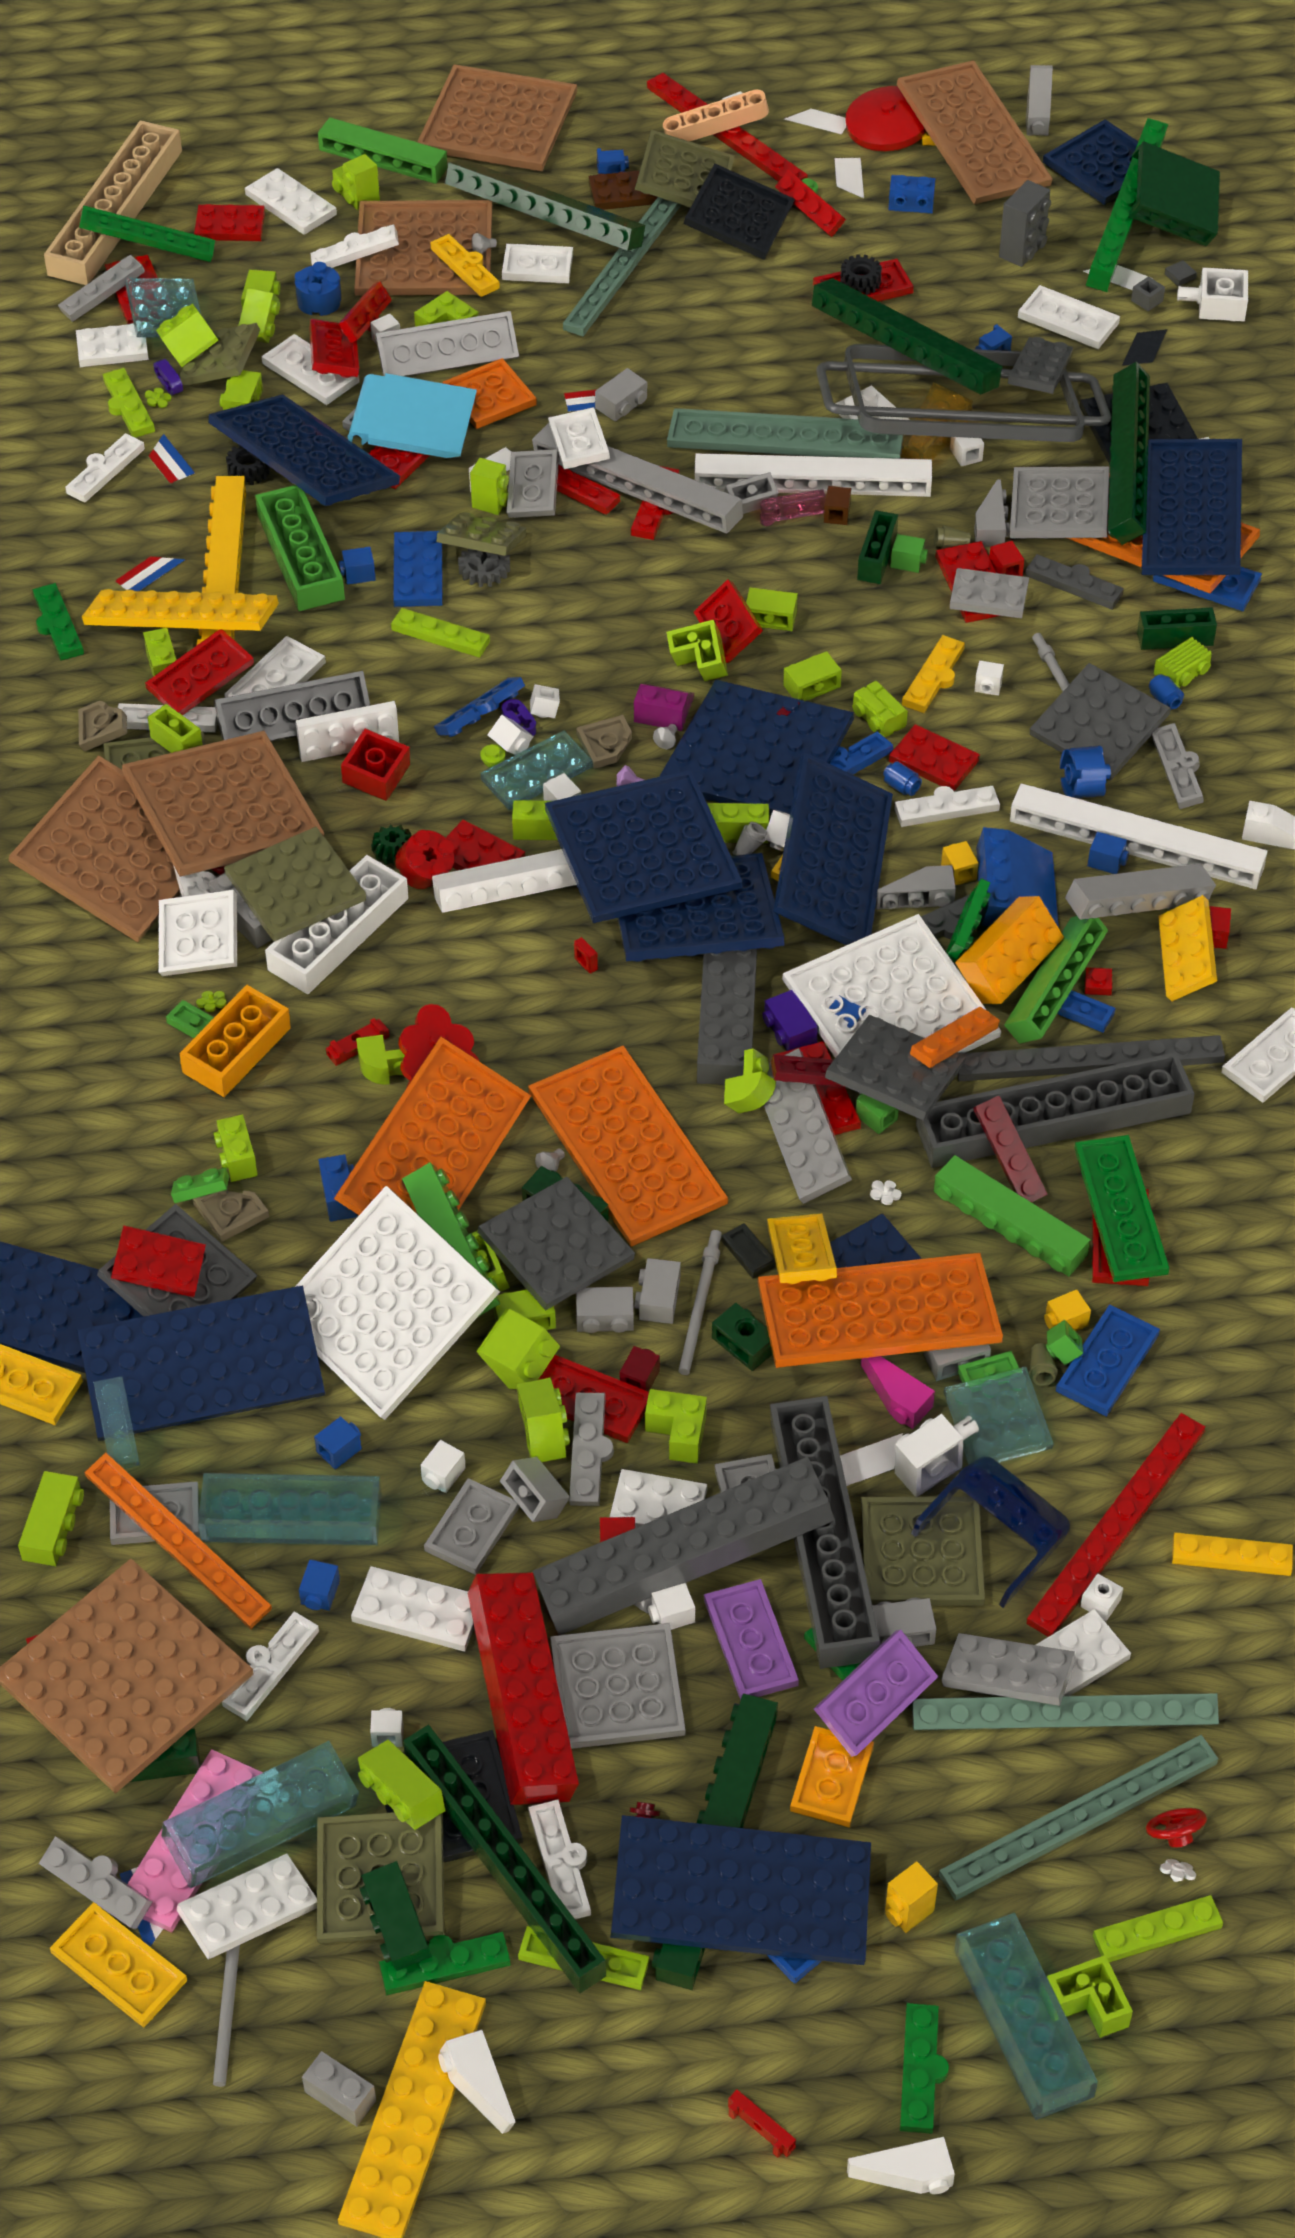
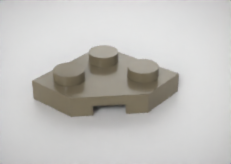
M97 701L78 709L79 746L83 751L127 734V715L122 709L112 708L103 701Z
M624 715L576 728V735L593 769L617 763L632 739V731Z
M227 1188V1190L193 1199L194 1206L221 1242L269 1218L268 1209L255 1192L243 1191V1193L228 1191Z

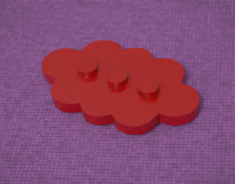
M428 1004L420 1008L415 1018V1024L406 1027L399 1037L398 1045L405 1055L400 1069L402 1074L409 1080L408 1085L440 1037L479 1061L478 1057L471 1051L474 1046V1037L471 1031L463 1025L452 1024L449 1013L439 1005Z

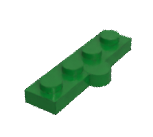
M56 583L32 589L42 615L36 620L37 630L42 635H51L60 661L83 655V646Z
M503 1932L458 1943H453L452 1939L448 1936L437 1935L429 1943L432 1957L396 1971L392 1961L388 1963L385 1960L379 1961L386 1996L423 1987L425 1981L437 1984L511 1966Z
M907 2003L900 2131L933 2133L935 2084L944 2082L949 2071L947 2060L943 2056L937 2055L939 2006L912 2003Z

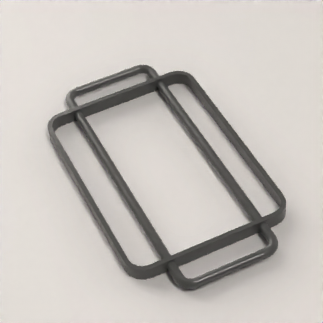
M854 344L846 348L844 362L826 361L820 363L816 368L826 409L840 415H857L860 426L872 433L1074 442L1082 438L1084 426H1103L1111 421V413L1099 381L1090 374L1067 372L1066 369L1059 382L1071 415L864 406L855 372L944 376L925 365L860 363L852 361L853 359L915 361L887 345ZM971 349L999 365L1014 366L1021 354V351ZM1002 369L1001 378L1009 379L1012 370ZM826 371H846L854 406L838 405L833 402ZM1071 382H1083L1090 385L1101 417L1082 415ZM872 416L1075 425V427L880 419Z

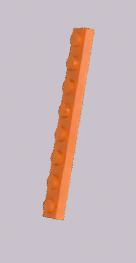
M107 1453L103 1454L84 1472L86 1477L250 1630L272 1610L271 1604Z

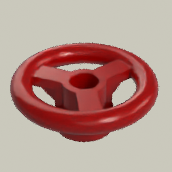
M1196 1808L1169 1810L1153 1817L1146 1825V1832L1153 1838L1167 1839L1170 1847H1183L1193 1842L1192 1833L1198 1831L1206 1824L1207 1815L1202 1810ZM1160 1824L1166 1827L1164 1830L1156 1829Z

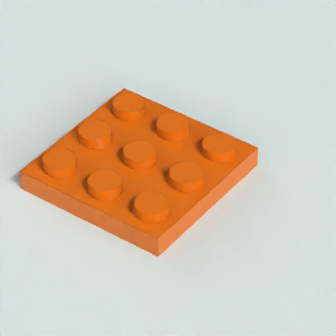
M503 358L442 382L443 384L477 389L469 420L475 429L537 405V398Z

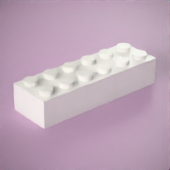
M366 855L350 870V873L366 893V901L273 942L265 950L268 971L308 995L408 900L407 878Z

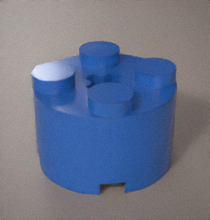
M315 262L313 266L306 267L295 273L297 306L302 312L308 315H312V312L319 313L320 316L335 312L340 307L342 298L340 276L336 270L326 266L324 262Z
M1102 746L1063 750L1060 759V769L1065 770V777H1061V785L1065 796L1076 799L1105 796L1106 779L1110 778L1111 769L1109 764H1105Z

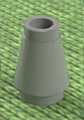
M750 822L749 825H745L733 850V854H752L766 841V830L756 822Z

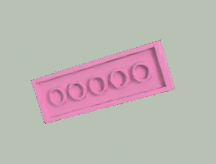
M211 1749L128 1882L129 1886L152 1901L143 1920L171 1933L174 1931L181 1919L177 1912L178 1903L195 1896L255 1798L259 1786H262L266 1780L265 1773Z

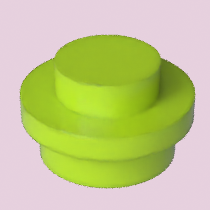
M496 744L487 745L480 752L481 760L487 767H498L505 759V750Z

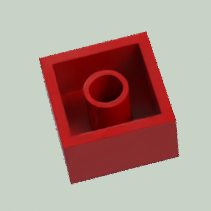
M365 728L341 764L342 783L387 801L410 766V747Z

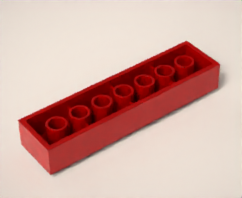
M476 1574L467 1594L510 1805L542 1804L554 1800H559V1803L570 1802L579 1785L534 1574Z

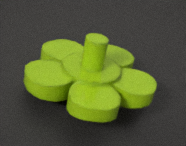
M155 388L154 392L151 390L145 392L147 404L151 407L157 405L159 408H165L168 405L167 402L171 401V395L164 393L162 388Z
M205 991L201 994L202 998L196 1001L197 1007L205 1008L206 1012H214L216 1008H224L227 1004L225 993L222 991H217L214 994L211 991Z

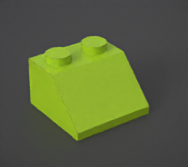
M193 303L190 306L181 308L175 317L162 322L156 330L181 367L219 341Z
M506 1308L476 1352L509 1389H517V1384L535 1381L540 1378L560 1348V1345L544 1327L512 1309Z

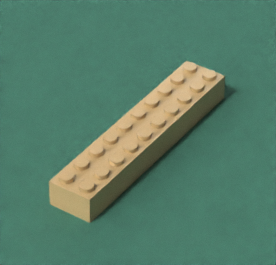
M141 120L138 122L44 253L47 276L87 285L92 281L120 241V238L79 228L83 205L135 219L181 154L180 130Z

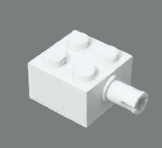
M1202 268L1199 288L1178 286L1177 301H1196L1199 304V319L1245 321L1248 304V270Z
M940 1414L934 1419L926 1420L918 1430L911 1434L903 1435L895 1444V1474L915 1497L920 1496L962 1468L963 1440L979 1431L975 1420L970 1423L972 1420L971 1416L965 1417V1419L952 1426Z

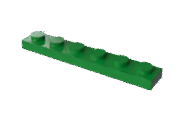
M83 205L79 228L208 262L212 260L215 240Z

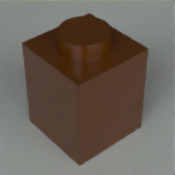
M828 486L824 506V523L848 524L852 488Z

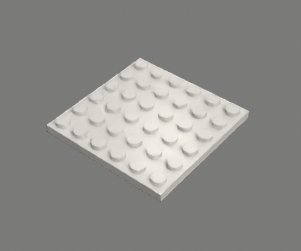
M919 914L783 973L782 977L788 989L794 991L817 1024L818 1033L835 1058L868 1015L881 1018L890 1024L926 1038L979 1006L985 1009ZM840 996L851 1003L861 1006L858 1011L860 1017L858 1022L850 1014L835 1015V1013L843 1008V1000ZM835 1000L840 1002L839 1008L829 1009ZM865 1008L866 1012L862 1016L861 1011ZM844 1017H849L854 1021L852 1028L847 1027L849 1022L844 1020ZM998 1027V1029L975 1041L958 1053H966L999 1038L1001 1035L1000 1028Z
M387 1186L383 1188L295 1286L303 1285L317 1356L384 1420L500 1293L495 1286Z

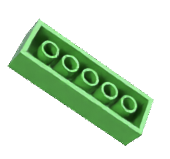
M293 485L255 495L258 518L298 611L345 600L343 577L305 492L298 486Z

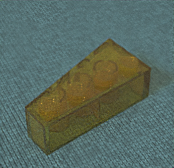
M933 383L920 409L972 411L973 401ZM915 418V420L921 421H944L966 423L970 422L969 420ZM906 435L902 443L901 459H930L933 461L950 443L951 437Z

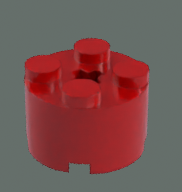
M419 830L398 850L395 859L396 868L399 869L402 876L407 878L409 886L416 889H427L433 886L432 876L449 873L454 864V845L450 840L435 831Z

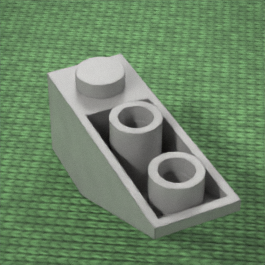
M1001 480L995 482L975 514V542L982 541L984 547L1005 543V537L1010 536L1009 522L1005 523V520H1008V506L1003 505L1006 504V489H1002Z
M952 865L926 866L878 889L876 908L943 907L954 902L956 888Z

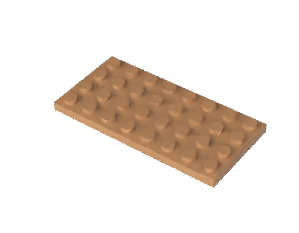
M974 60L898 78V88L974 205L1011 196L1027 180L1043 187L1051 186L1053 178Z

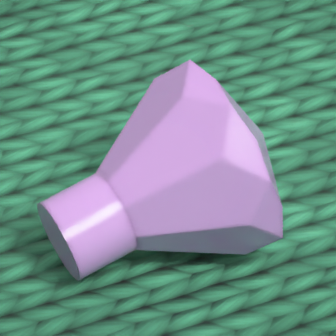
M627 765L617 774V786L644 780L637 777Z

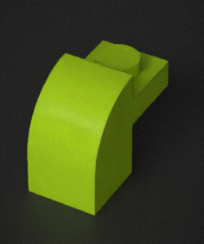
M383 1035L356 1038L360 1070L368 1080L376 1084L388 1085L390 1084L389 1076L403 1075L400 1066L405 1055L400 1049L385 1051Z
M754 1048L744 1050L743 1075L725 1079L724 1104L740 1114L762 1107L771 1098L775 1090L776 1081L767 1075L769 1062L766 1056Z

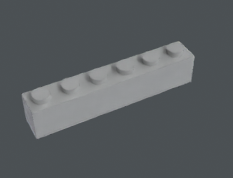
M1202 864L1074 879L1065 899L1078 918L1082 920L1176 908L1202 895L1209 900L1216 884Z

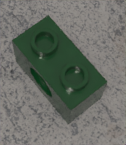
M734 1303L712 1322V1339L751 1371H754L773 1354L767 1325H763L750 1310L743 1309L739 1304Z

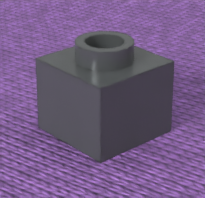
M1148 276L1133 286L1131 301L1146 311H1150L1163 302L1165 287Z

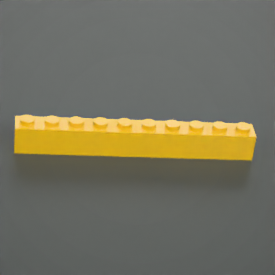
M216 476L215 486H211V499L214 502H210L209 505L210 517L212 519H208V532L211 533V536L206 538L209 553H205V566L208 567V570L203 571V580L206 587H202V593L220 592L222 594H236L239 592L247 495L245 476ZM199 629V636H202V638L197 639V645L219 629ZM224 630L235 640V630Z

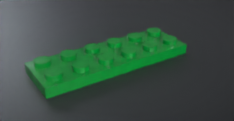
M1129 1135L1075 1142V1153L1113 1282L1168 1275L1169 1265Z

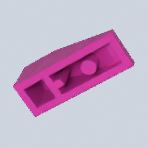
M882 1356L861 1358V1367L889 1414L898 1423L905 1424L914 1429L932 1409L935 1391Z

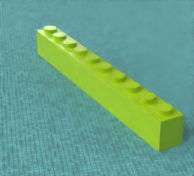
M513 800V840H558L545 811V803L551 801ZM707 803L725 843H737L744 826L749 825L750 822H756L767 830L769 824V804Z

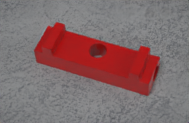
M373 1018L370 1020V1024L337 1042L335 1040L331 1041L330 1046L326 1047V1055L338 1066L358 1054L356 1038L383 1035V1039L390 1037L389 1029L380 1019L376 1020Z
M738 2089L728 2098L729 2117L734 2120L739 2116L773 2145V2154L777 2158L781 2154L788 2157L796 2148V2139Z

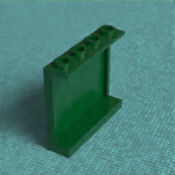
M1143 141L1132 153V157L1138 159L1137 201L1130 208L1129 217L1207 246L1218 234L1220 171Z

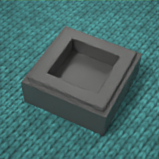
M1184 260L1165 268V275L1177 286L1196 279L1197 272Z

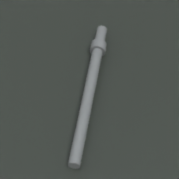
M1036 633L1032 639L1039 649L1038 654L1041 660L1047 663L1063 692L1068 687L1069 682L1055 659V652L1052 647L1045 642L1041 633Z
M718 1230L711 1231L708 1247H705L703 1251L702 1261L704 1264L678 1370L682 1375L690 1373L714 1266L719 1261L720 1250L718 1248L722 1233Z
M240 1945L226 1952L213 2085L217 2087L226 2085Z

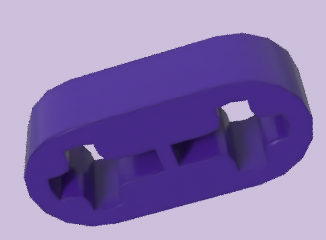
M166 359L154 362L155 374L168 393L173 396L183 392L181 379Z
M517 699L505 701L502 704V715L514 720L532 736H535L536 721L524 704Z

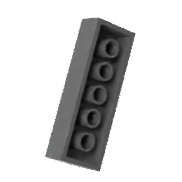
M359 671L215 699L214 705L222 741L265 731L272 742L297 737L296 720L370 706L364 672Z
M757 948L747 951L736 950L719 954H704L697 1084L725 1085V1079L743 1075L744 1050L752 1049Z

